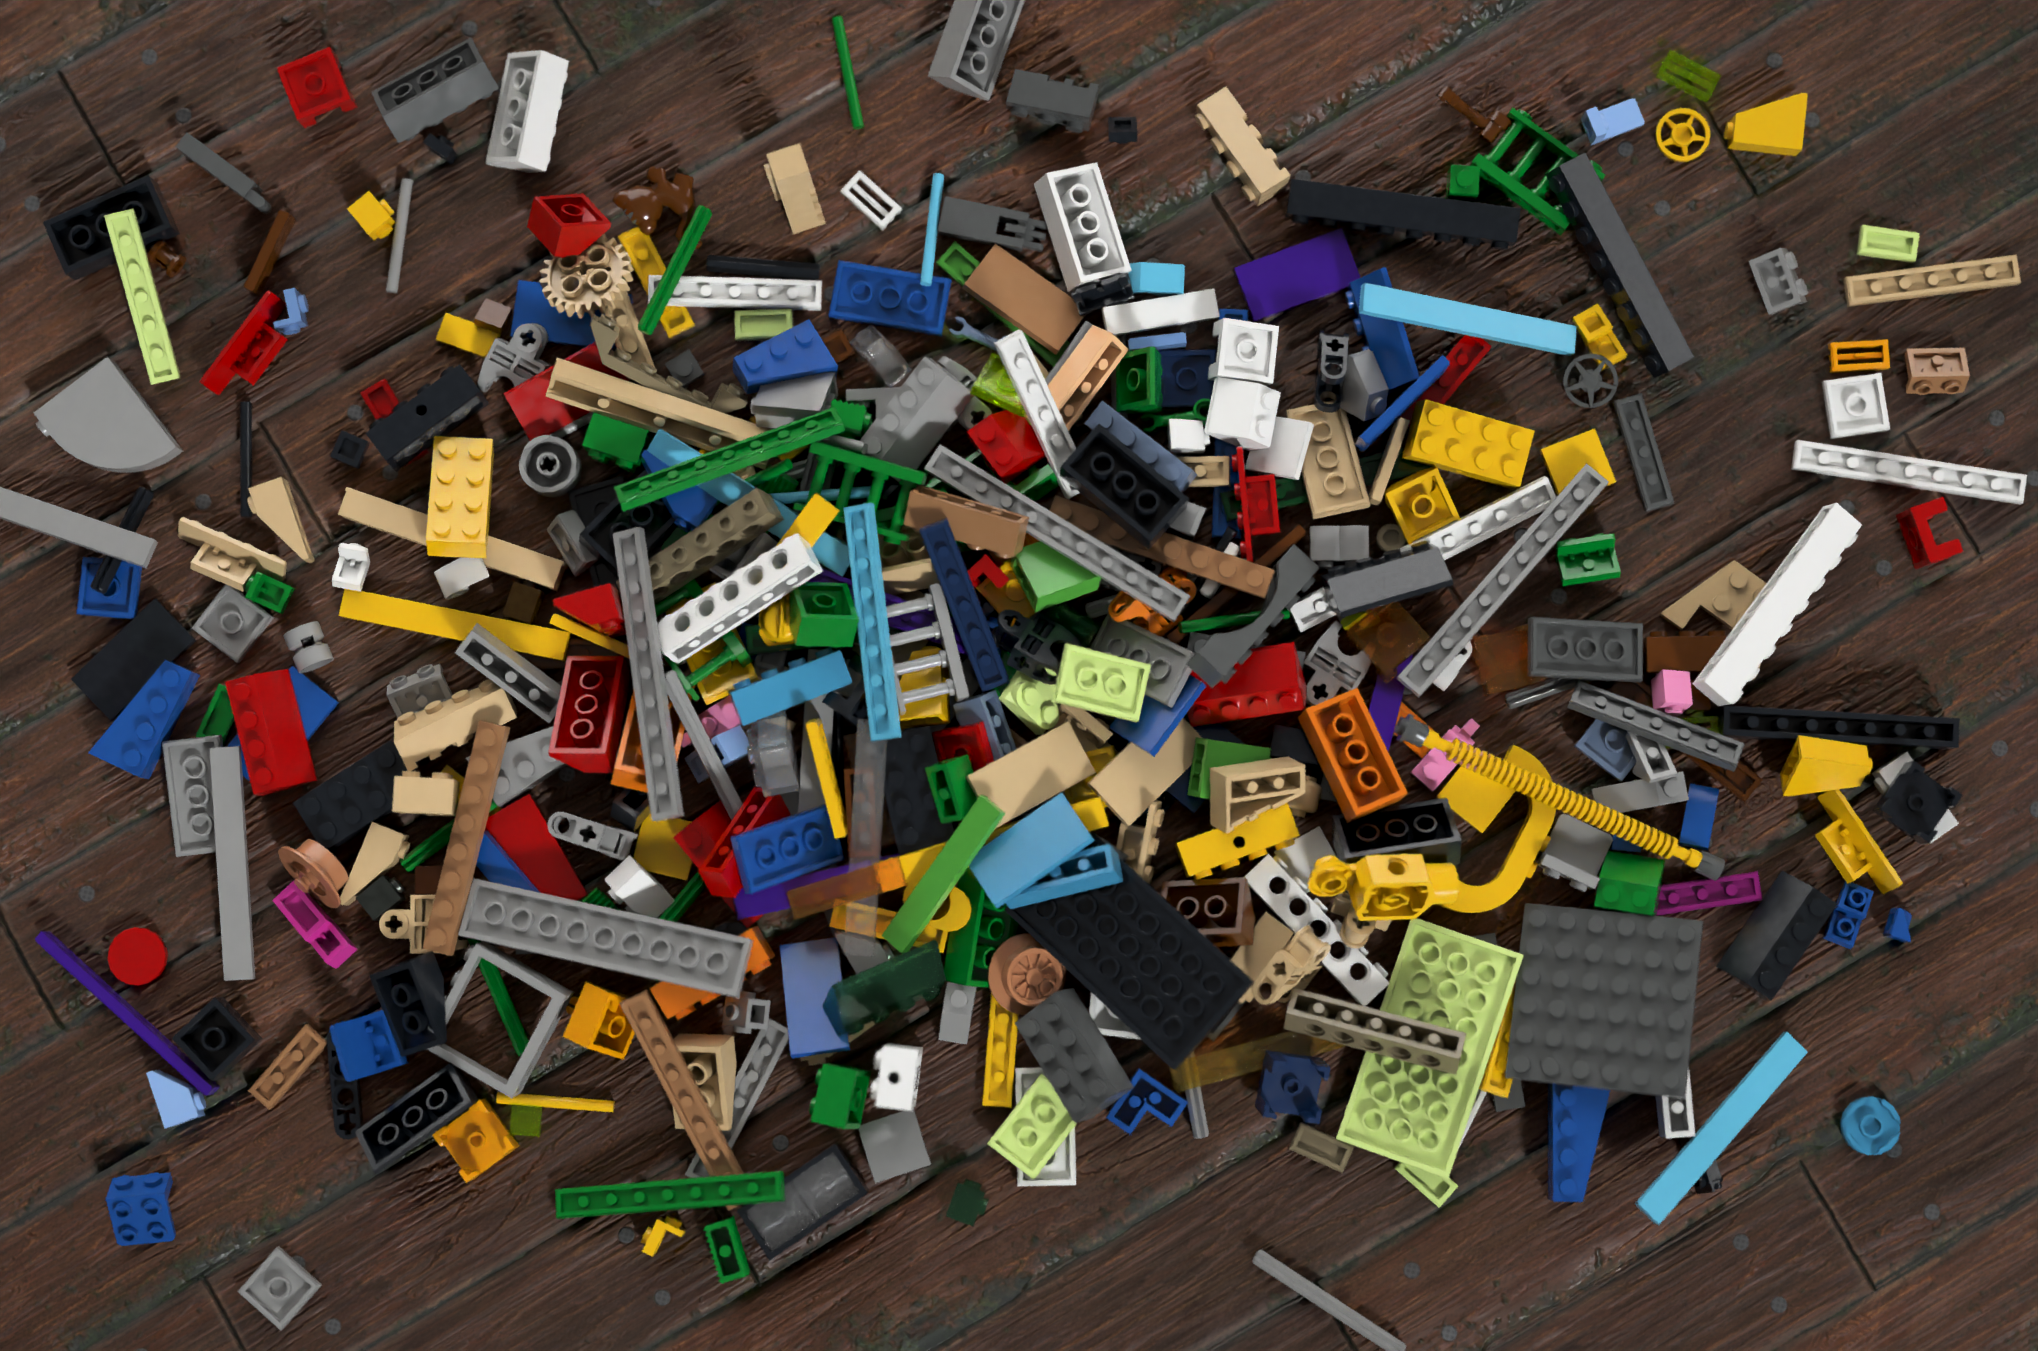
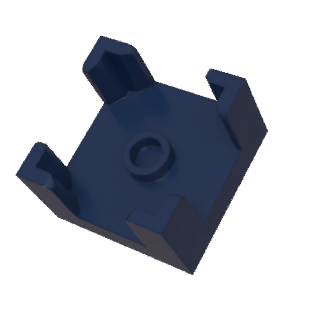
M1266 1050L1255 1102L1256 1109L1263 1117L1277 1118V1115L1274 1113L1277 1112L1300 1115L1307 1123L1320 1124L1322 1109L1317 1105L1321 1077L1328 1081L1331 1067L1320 1057Z

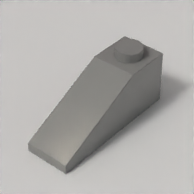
M1683 771L1677 772L1678 774L1675 777L1652 783L1639 779L1591 789L1594 801L1603 804V807H1609L1610 810H1616L1617 813L1689 800Z

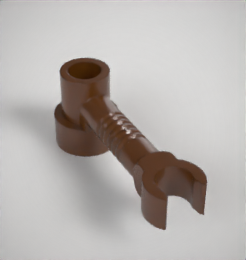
M1446 86L1439 93L1438 98L1442 102L1462 113V115L1467 117V119L1469 118L1471 122L1482 129L1478 135L1489 144H1493L1500 133L1506 132L1512 124L1508 117L1496 109L1485 118Z

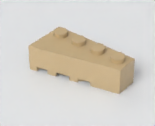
M1227 87L1197 104V115H1195L1197 123L1202 130L1207 129L1213 137L1210 139L1212 146L1218 154H1224L1228 160L1226 166L1234 178L1239 177L1244 185L1241 189L1250 202L1254 200L1256 205L1259 206L1287 188L1291 175L1286 168L1279 170L1276 154L1271 148H1263L1262 144L1264 142L1260 132L1253 124L1248 126L1245 123L1248 117Z
M800 143L766 154L769 163L764 164L768 180L776 201L782 200L793 234L826 224Z
M488 679L479 684L478 688L470 691H458L452 695L451 699L443 702L434 701L426 705L424 710L416 713L407 712L399 716L397 721H394V743L407 770L412 771L418 768L417 761L425 757H429L432 761L441 756V752L447 746L452 744L459 747L467 743L474 736L473 733L477 732L479 720L503 725L517 718L516 706L508 692Z

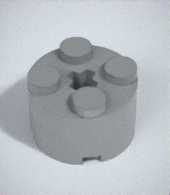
M542 435L532 439L524 447L519 460V471L525 483L535 492L545 497H558L571 491L580 481L581 461L577 452L568 442L556 436ZM550 460L555 464L553 466L554 470L551 472L546 469L548 467L547 462Z

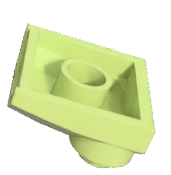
M1045 667V670L1050 675L1057 676L1053 670ZM1017 670L998 699L1036 735H1043L1046 729L1053 728L1059 720L1058 708L1061 704L1052 702L1056 684L1042 683Z

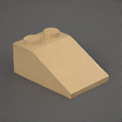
M679 1033L674 1038V1041L721 1130H731L737 1063L734 1035ZM673 1107L675 1129H685Z

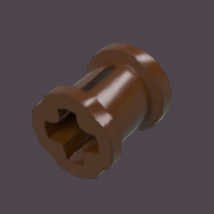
M162 240L155 243L147 255L150 263L159 265L166 271V275L171 278L182 270L186 262L184 255H178L173 252Z

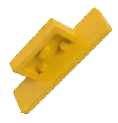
M1840 789L1820 794L1817 798L1833 822L1815 834V837L1847 884L1868 872L1883 894L1901 886L1903 883L1896 870L1890 865L1879 845L1869 834L1862 820L1857 816Z

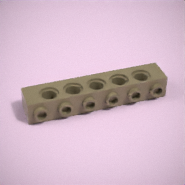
M755 488L650 558L648 561L654 604L656 605L784 520L772 495ZM617 580L616 584L620 590L619 580Z
M1293 988L1284 1024V1029L1454 1075L1457 1073L1467 1034Z

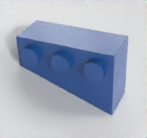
M808 319L734 357L732 371L746 394L757 393L761 385L825 372H835V377H837L838 365Z

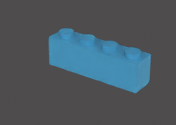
M827 647L815 652L817 658L805 661V658L802 657L789 662V668L778 672L777 668H773L761 673L762 679L751 683L748 678L733 684L734 690L729 691V695L741 725H747L852 684L853 681L841 650L833 651L832 647Z
M1110 844L1079 851L1005 904L1010 909L1123 882L1119 855Z

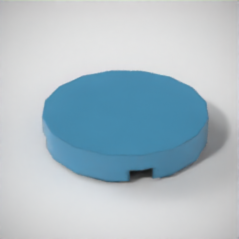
M1873 1096L1860 1097L1851 1102L1843 1111L1840 1122L1841 1134L1847 1145L1856 1152L1866 1155L1883 1154L1892 1149L1899 1139L1900 1117L1895 1108L1886 1100Z

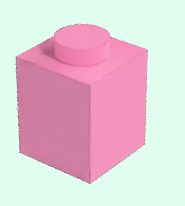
M1662 669L1651 679L1653 709L1677 717L1682 715L1693 704L1690 672Z

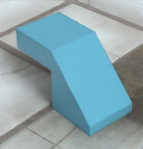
M1151 262L1129 263L1132 271L1128 275L1134 294L1146 292L1158 296L1184 294L1185 265Z

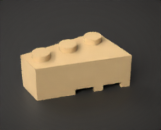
M1287 756L1210 768V824L1227 834L1233 831L1235 826L1247 820L1252 821L1258 818V814L1270 808L1276 809L1305 794V765Z

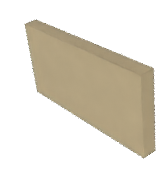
M1335 400L1326 401L1323 403L1333 404L1335 403ZM1314 404L1286 410L1287 418L1314 424L1301 470L1313 519L1369 508L1370 501L1346 411L1340 408L1332 413L1322 412Z
M1183 717L1155 757L1129 742L1087 785L1101 797V800L1128 827L1192 765L1196 737H1202Z
M1067 721L969 774L966 778L977 799L980 795H985L1006 813L997 825L999 827L1096 772L1072 726Z

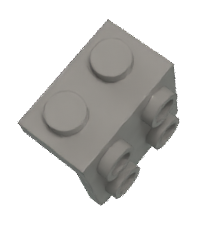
M1561 814L1550 834V842L1537 862L1538 866L1544 868L1542 873L1558 880L1561 876L1570 880L1569 885L1582 892H1585L1586 889H1595L1600 879L1596 876L1613 838L1610 834L1567 814Z

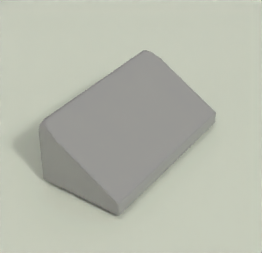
M570 510L558 514L547 528V531L576 577L599 560L579 542V534L586 527L576 511Z

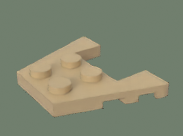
M1733 560L1663 610L1660 616L1682 630L1698 607H1701L1732 630L1766 585V582Z

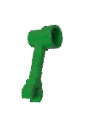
M1200 399L1195 403L1193 411L1164 416H1155L1151 413L1144 414L1141 417L1142 421L1152 420L1154 425L1151 428L1143 429L1145 434H1154L1157 430L1167 427L1169 419L1203 421L1205 426L1207 417H1203L1202 414L1208 412L1210 399Z

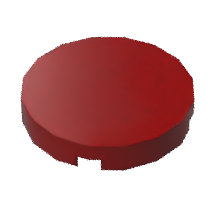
M134 927L123 930L113 939L109 946L107 959L110 970L117 979L129 985L139 986L152 982L162 974L167 965L168 952L162 941L163 939L159 934L148 928Z

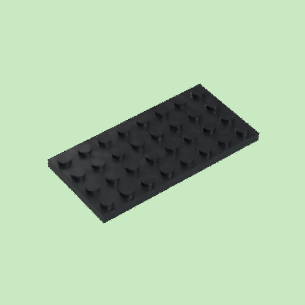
M1090 831L1089 833L1095 841L1082 850L1106 845V843L1093 831ZM1120 856L1123 882L1010 909L1007 906L1005 911L1173 1070H1177L1255 983Z

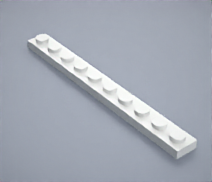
M1543 476L1461 517L1460 520L1453 521L1413 541L1412 544H1407L1399 549L1401 552L1412 549L1411 545L1428 541L1429 544L1439 548L1443 559L1446 560L1546 510L1555 500L1556 495L1548 477ZM1324 587L1300 598L1289 610L1300 632L1337 615L1329 609Z

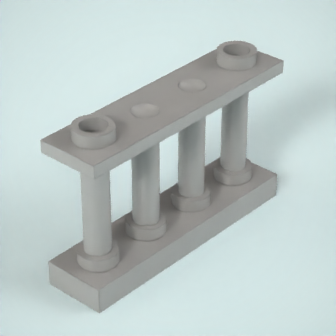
M940 583L930 585L928 588L929 593L925 594L923 598L886 606L887 618L928 609V611H934L936 619L935 622H932L931 626L890 635L891 647L932 637L941 639L943 647L939 654L897 664L894 663L892 655L899 716L905 715V704L944 694L954 695L956 702L969 698L944 592ZM942 665V668H948L950 678L946 679V682L901 692L898 675Z

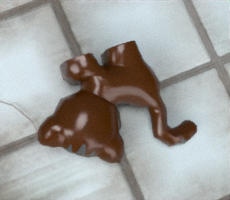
M649 166L646 178L648 183L652 185H636L628 190H620L614 194L613 202L619 208H622L627 218L632 223L638 225L640 231L647 236L653 233L657 227V220L661 216L663 206L671 208L681 217L680 224L675 233L680 243L696 209L695 197L692 192L694 179L689 175L675 173L673 182L666 179V170ZM701 239L695 249H699L702 246Z

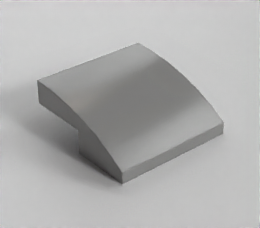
M914 1108L911 1111L904 1110L860 1125L859 1133L875 1183L931 1165Z

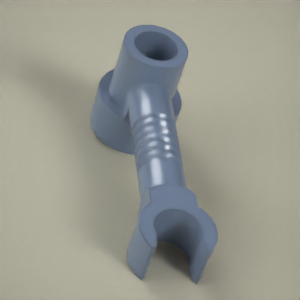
M955 317L956 322L964 327L961 331L949 329L952 336L956 338H969L997 351L994 343L999 341L998 339L974 329L962 317Z

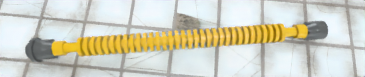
M1408 714L1405 718L1400 717L1396 724L1394 733L1398 734L1397 741L1399 742L1407 741L1418 747L1423 745L1431 750L1433 748L1439 749L1447 753L1446 760L1452 761L1453 759L1455 764L1459 763L1462 767L1466 766L1468 770L1473 769V772L1477 774L1480 772V775L1484 777L1487 775L1488 779L1492 780L1494 778V781L1497 783L1500 782L1504 786L1507 785L1508 788H1514L1517 792L1521 791L1524 795L1528 794V797L1534 798L1537 801L1541 800L1544 804L1548 803L1550 807L1555 806L1557 810L1568 813L1572 817L1575 816L1579 820L1582 819L1586 823L1589 822L1590 825H1595L1599 829L1602 828L1603 831H1609L1612 835L1616 834L1617 837L1623 838V840L1629 841L1632 844L1636 843L1639 847L1643 846V849L1663 856L1665 859H1670L1672 855L1684 860V864L1695 868V872L1714 881L1720 877L1724 869L1725 860L1704 850L1697 851L1693 848L1688 850L1677 845L1678 839L1674 836L1671 837L1667 833L1664 834L1663 831H1658L1654 827L1651 828L1647 824L1644 825L1643 822H1637L1636 819L1630 818L1621 812L1617 813L1614 809L1610 810L1607 806L1603 807V804L1583 797L1579 793L1576 795V792L1572 790L1569 792L1568 788H1563L1559 784L1556 785L1552 781L1549 782L1548 779H1542L1539 775L1535 776L1534 773H1529L1526 769L1522 770L1519 766L1515 767L1512 763L1508 764L1506 760L1501 761L1499 757L1494 758V755L1488 754L1484 750L1481 751L1477 747L1474 748L1473 745L1469 744L1467 746V743L1464 741L1460 743V740L1457 738L1449 742L1439 737V733L1428 729V725L1415 720L1411 714Z

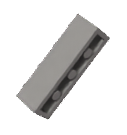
M477 623L459 645L455 653L546 722L550 723L556 715L561 685Z

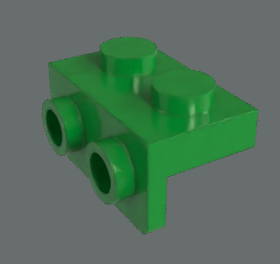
M1599 533L1591 537L1567 538L1557 542L1555 559L1562 586L1620 578L1621 570L1614 548L1615 535L1613 533Z

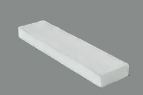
M1214 289L1108 306L1101 309L1105 330L1113 333L1115 336L1220 317Z

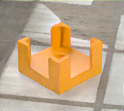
M486 1098L473 1104L468 1108V1111L432 1135L441 1147L445 1146L460 1166L461 1169L458 1172L466 1183L474 1180L519 1147L517 1141Z

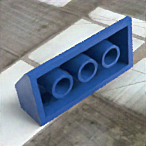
M1385 267L1350 282L1347 288L1348 292H1345V298L1348 308H1354L1357 318L1353 320L1357 336L1362 335L1365 346L1361 347V350L1369 349L1373 351L1389 388L1388 395L1407 390L1420 376L1403 322L1359 314L1362 284L1369 283L1392 288Z

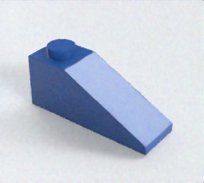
M646 450L641 454V462L648 474L670 467ZM697 485L662 498L670 515L675 519L674 523L685 532L692 531L703 524L717 504L716 498Z

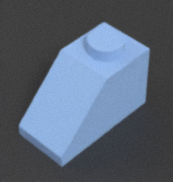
M741 725L718 734L711 739L725 769L754 751ZM696 750L685 757L698 783L710 778Z
M161 1070L146 1073L164 1128L174 1127L205 1116L203 1110L206 1108L204 1096L201 1092H197L194 1086Z

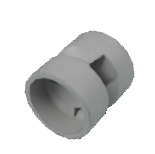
M318 621L303 624L283 635L288 649L295 652L293 661L298 673L313 671L334 660L329 645L322 642L325 636ZM312 642L311 646L303 648L302 645Z

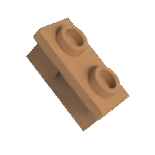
M1965 348L1906 350L1904 356L1909 378L1906 385L1907 394H1956L1964 392L1970 377Z

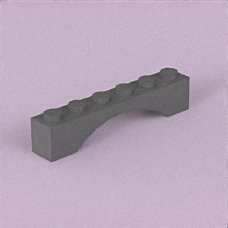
M1293 544L1271 568L1275 573L1261 612L1254 623L1233 632L1213 634L1186 665L1212 688L1220 680L1225 684L1237 671L1233 668L1236 662L1242 665L1253 653L1249 649L1251 645L1258 646L1268 636L1269 633L1265 629L1268 626L1274 628L1285 616L1281 611L1284 608L1290 610L1300 599L1297 595L1300 589L1305 593L1316 581L1312 576L1320 567Z

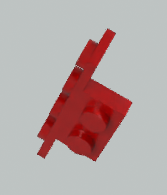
M266 291L200 379V383L216 395L222 393L235 374H238L254 386L288 340L271 328L273 322L276 321L285 309L286 303L271 291Z
M1241 446L1236 447L1237 454L1232 455L1233 472H1239L1240 483H1234L1236 501L1241 500L1242 512H1237L1238 529H1244L1245 541H1240L1241 559L1247 558V561L1254 563L1252 536L1280 533L1275 474L1246 477L1244 451Z

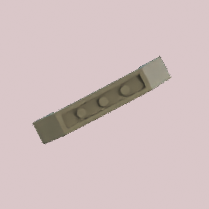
M593 314L590 326L602 364L647 388L722 413L746 407L748 400L747 396L744 395L745 391L735 384L730 383L727 386L721 383L714 398L709 402L707 401L708 396L695 389L692 392L682 387L683 383L671 376L664 378L656 374V368L645 362H642L640 365L630 360L632 356L621 349L611 350L619 335V327L616 326L617 322L606 315L601 314L598 317Z

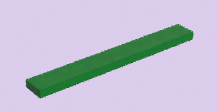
M832 407L615 486L614 489L624 512L844 432L845 428L836 408Z
M784 1171L555 1189L556 1219L785 1201Z

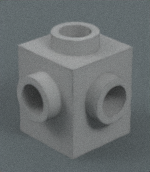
M741 991L739 998L726 996L722 1025L734 1026L733 1032L751 1034V1029L767 1030L771 1001L756 999V993Z

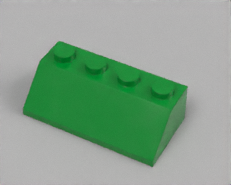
M968 867L958 880L957 888L963 891L970 900L971 916L964 927L957 931H950L942 980L965 986L989 988L988 967L996 949L1004 941L1017 935L1019 923L1005 911L1007 908L1006 904L999 908L993 905L974 873Z

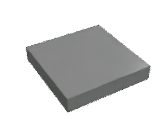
M225 584L192 626V629L236 663H240L274 617L252 600L245 598V595L239 590Z
M277 1246L237 1292L278 1329L283 1330L322 1284L280 1246Z

